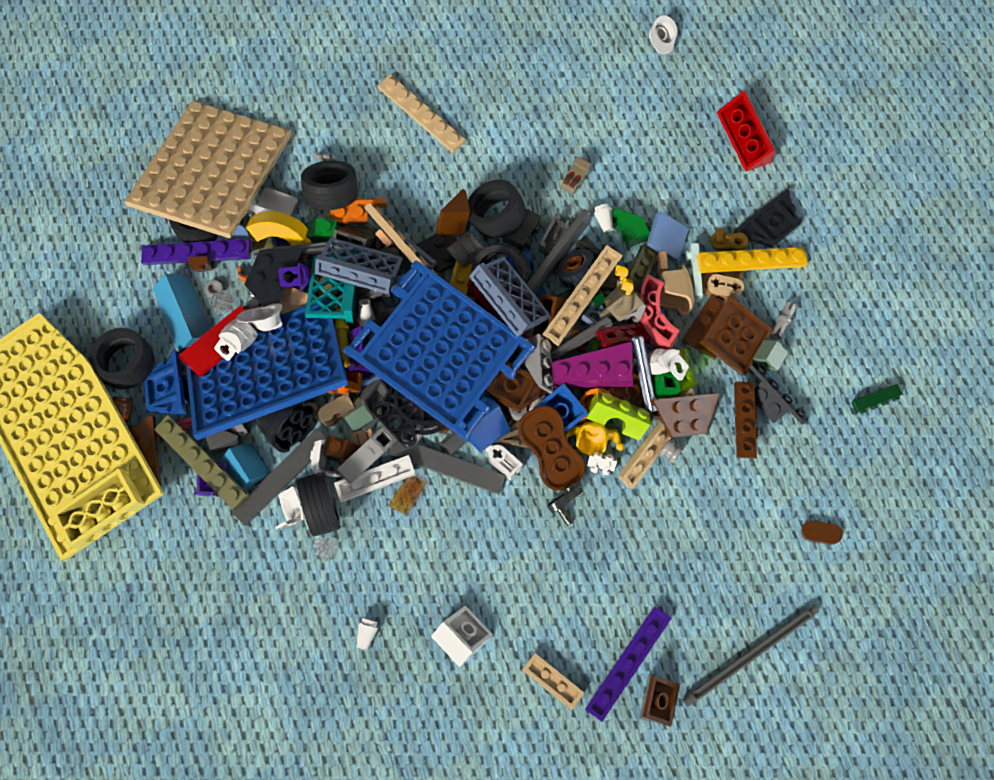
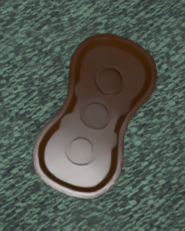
M540 406L522 416L518 423V435L521 441L535 454L543 483L548 488L559 491L564 490V488L572 483L576 484L580 481L585 472V463L582 456L568 443L564 433L563 420L559 412L550 406Z

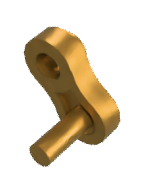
M721 227L717 228L716 233L711 236L710 240L711 246L715 251L746 250L748 246V238L745 234L740 232L733 234L725 233Z

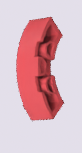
M647 274L640 292L646 308L639 323H642L647 333L651 336L649 341L655 348L671 349L677 340L680 330L675 328L666 319L664 314L661 313L659 304L664 282Z

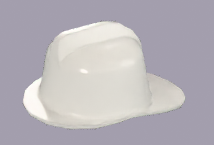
M663 15L658 17L650 28L649 39L659 53L669 54L674 47L677 26L670 17Z
M276 303L265 307L248 309L238 314L237 320L243 323H252L260 331H270L282 326L280 311L283 306Z

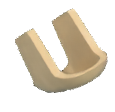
M681 264L677 270L664 271L661 274L664 287L659 305L676 309L682 316H686L692 311L695 299L689 272L686 266Z

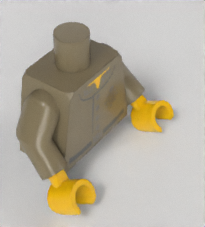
M617 265L615 275L620 276V279L617 280V288L605 298L606 308L599 316L602 319L606 316L610 319L615 317L618 321H621L644 302L639 291L633 286V281L626 278L628 269Z

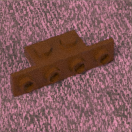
M736 381L734 383L736 457L756 459L758 427H756L757 408H755L754 382Z

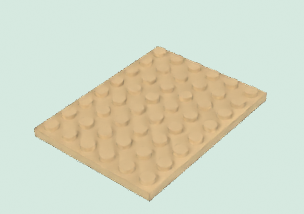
M191 101L125 199V204L128 207L231 239L292 135L291 130Z

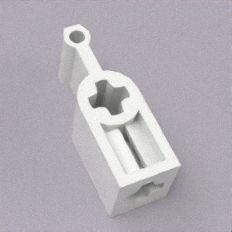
M491 445L485 449L489 452L490 463L503 475H506V478L510 481L523 469V464L503 446ZM496 453L498 455L501 453V458H494V454Z

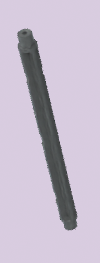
M812 605L808 609L805 608L803 612L695 690L689 692L682 699L683 703L687 707L693 703L696 704L699 699L808 620H812L813 616L819 613L817 607Z

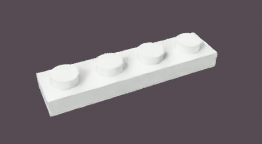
M407 455L364 471L351 484L343 479L335 482L334 485L342 503L414 476L416 473L411 459Z

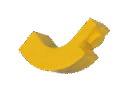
M276 211L262 212L252 216L246 226L257 242L264 238L275 236L285 239L291 245L311 243L310 239L306 237L308 228L298 219L285 213ZM303 255V256H300V257H301L302 259H305V258L309 257V255Z

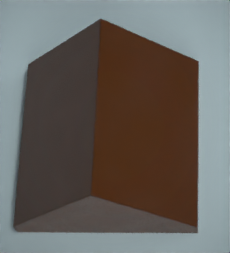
M464 189L440 211L436 229L437 235H464L470 214L467 194Z
M655 675L648 676L639 719L671 727L680 685Z

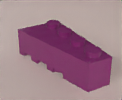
M632 342L552 362V381L554 382V387L556 388L562 383L568 388L634 387Z

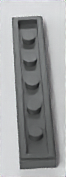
M586 209L581 211L526 283L534 295L537 294L561 259L565 257L589 225L590 211ZM524 295V299L530 301L529 298Z
M316 428L231 513L247 526L311 463L310 456L314 442L328 438Z
M396 441L392 444L388 453L389 456L397 459L409 455L414 465L499 495L506 475L419 444L407 448Z

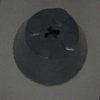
M308 399L256 418L253 421L271 446L277 451L285 453L289 452L295 443L299 442L301 444L314 429L317 422L315 414L318 407Z

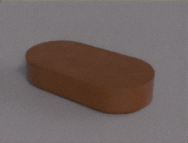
M808 521L801 528L802 537L810 542L835 545L843 537L841 528L835 524Z

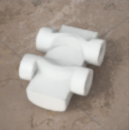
M595 452L594 455L590 454L587 466L591 467L590 471L593 473H597L600 468L603 469L602 474L609 475L610 471H615L617 459H614V456L610 454L605 456L600 452Z

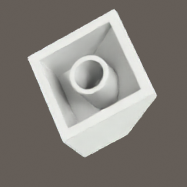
M464 606L446 619L431 637L460 667L493 634Z

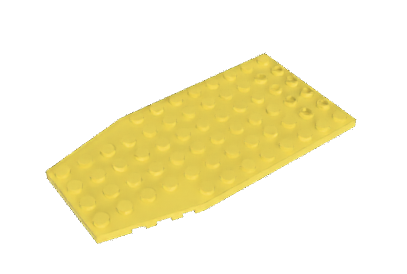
M36 314L0 339V444L60 560L66 561L164 495V492L90 362L44 315Z

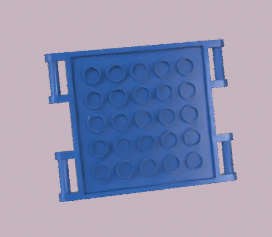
M415 260L409 272L391 290L395 296L403 299L381 327L368 319L364 323V328L352 343L343 349V352L358 361L467 442L471 437V432L483 416L487 415L491 410L485 403L479 400L481 395L499 371L503 372L507 378L513 380L517 375V370L528 355L534 352L535 347L523 337H517L508 326L422 263ZM417 273H421L420 279L407 293L404 289ZM374 332L375 335L361 353L357 352L356 349L368 334ZM520 345L523 350L513 364L508 367L505 363ZM475 406L478 411L467 426L462 429L459 425L472 407Z

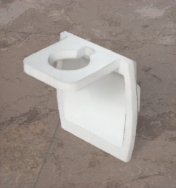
M236 318L219 334L221 339L214 349L229 361L236 352L239 354L247 349L255 341L258 334L249 323L239 322ZM227 344L230 353H225L221 345L225 346Z
M656 349L647 355L651 375L671 372L678 381H681L689 366L679 355L680 351L676 349ZM675 362L681 364V373L677 372Z
M328 439L314 442L310 456L312 471L315 474L325 472L326 476H342L339 472L324 470L326 458L323 452Z
M293 486L280 493L279 499L287 521L276 526V530L291 527L305 519L298 489Z

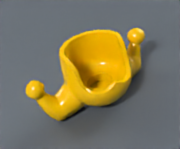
M594 421L585 422L583 425H574L565 433L567 441L571 436L576 437L578 451L587 456H590V454L594 455L595 452L603 454L610 440L616 443L618 451L624 449V444L621 443L620 433L617 429L605 428Z

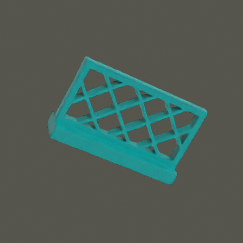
M351 252V254L355 255L358 254V252ZM314 255L305 312L306 318L345 319V323H353L357 286L346 282L338 284L334 279L325 277V280L318 283L315 280L320 276L315 274V262L318 255ZM331 282L334 287L327 291L324 286ZM320 289L324 294L317 298L313 293ZM340 290L343 294L335 298L332 294ZM329 297L332 302L324 305L321 301ZM317 304L322 308L319 311H311V308ZM338 305L341 308V312H332L330 309Z

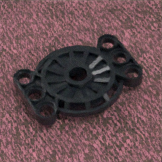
M392 386L389 389L388 402L378 401L372 408L375 417L381 424L385 426L402 446L407 448L416 444L417 434H434L446 428L445 425H441V422L396 389L393 394L394 388ZM381 406L387 407V412L384 415L377 414V409ZM392 420L400 421L399 427L395 429L390 428ZM434 426H437V428H435V429L425 430V428H432V427H434ZM411 433L413 435L410 442L402 441L404 434Z

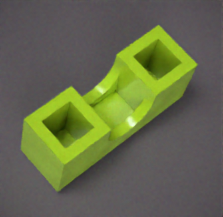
M600 390L596 392L587 407L589 413L587 419L603 426L611 418L622 419V434L640 441L651 425V413L646 409L634 406L628 401L618 399Z

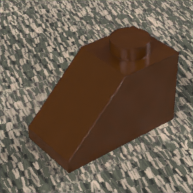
M329 435L323 454L326 459L344 463L361 446L349 440Z

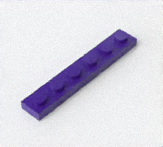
M249 239L142 245L141 263L143 265L188 263V257L207 256L211 262L251 259V241Z
M654 606L585 708V711L600 722H603L672 619L670 616Z

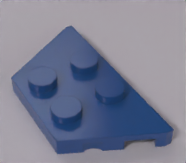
M175 349L170 352L172 356L164 363L160 361L147 379L144 380L146 410L150 413L186 414L179 352Z

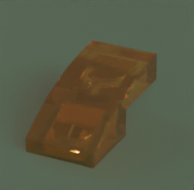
M415 476L406 478L389 503V507L407 516L415 500L418 499L425 487L426 482Z

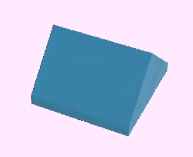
M251 443L229 448L219 460V462L227 463V473L245 491L270 474Z

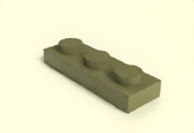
M646 244L640 246L626 277L633 281V286L639 293L647 274H650L658 257V254Z

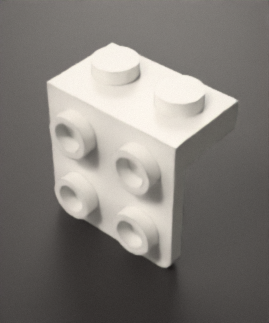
M265 188L257 205L251 204L247 212L250 218L267 211H276L292 216L298 200L296 197Z

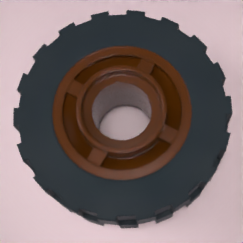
M578 249L572 251V253L567 254L558 263L556 274L566 288L574 289L596 261V258L591 250Z

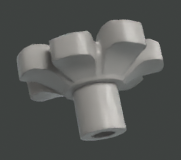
M314 152L312 157L319 159L320 162L335 160L336 158L335 155L326 153L318 154Z

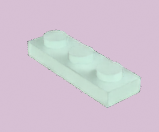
M691 244L685 252V260L689 262L687 270L692 282L695 302H700L703 296L701 273L699 272L696 257L699 253V244Z

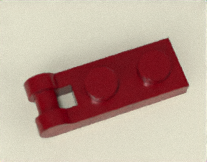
M642 323L600 328L595 333L597 339L602 341L603 349L632 342V338L636 336H643L644 343H648L651 338Z

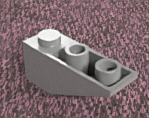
M537 334L526 339L535 347V350L532 354L528 355L523 363L538 386L552 394L554 383L552 381V346L548 339Z
M385 426L381 427L337 471L351 484L397 440Z

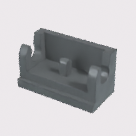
M555 214L539 244L540 253L549 255L570 227L569 220L564 223L561 221V216Z

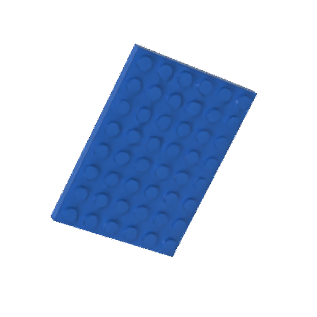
M328 297L321 301L324 305L330 303ZM317 304L311 308V311H319L322 308ZM305 305L281 314V327L270 331L257 330V338L247 349L239 354L236 352L229 361L225 358L222 359L201 378L186 365L192 428L195 439L205 438L348 385L334 318H306Z

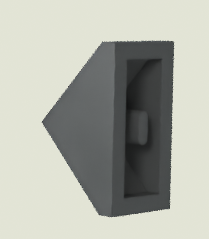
M225 430L206 437L209 448L214 455L238 446L242 442L239 436Z

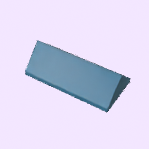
M164 274L153 287V291L178 351L181 353L208 332L211 327L188 274Z

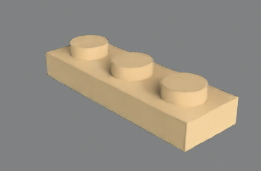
M536 653L522 669V671L570 710L574 708L584 694L582 690Z

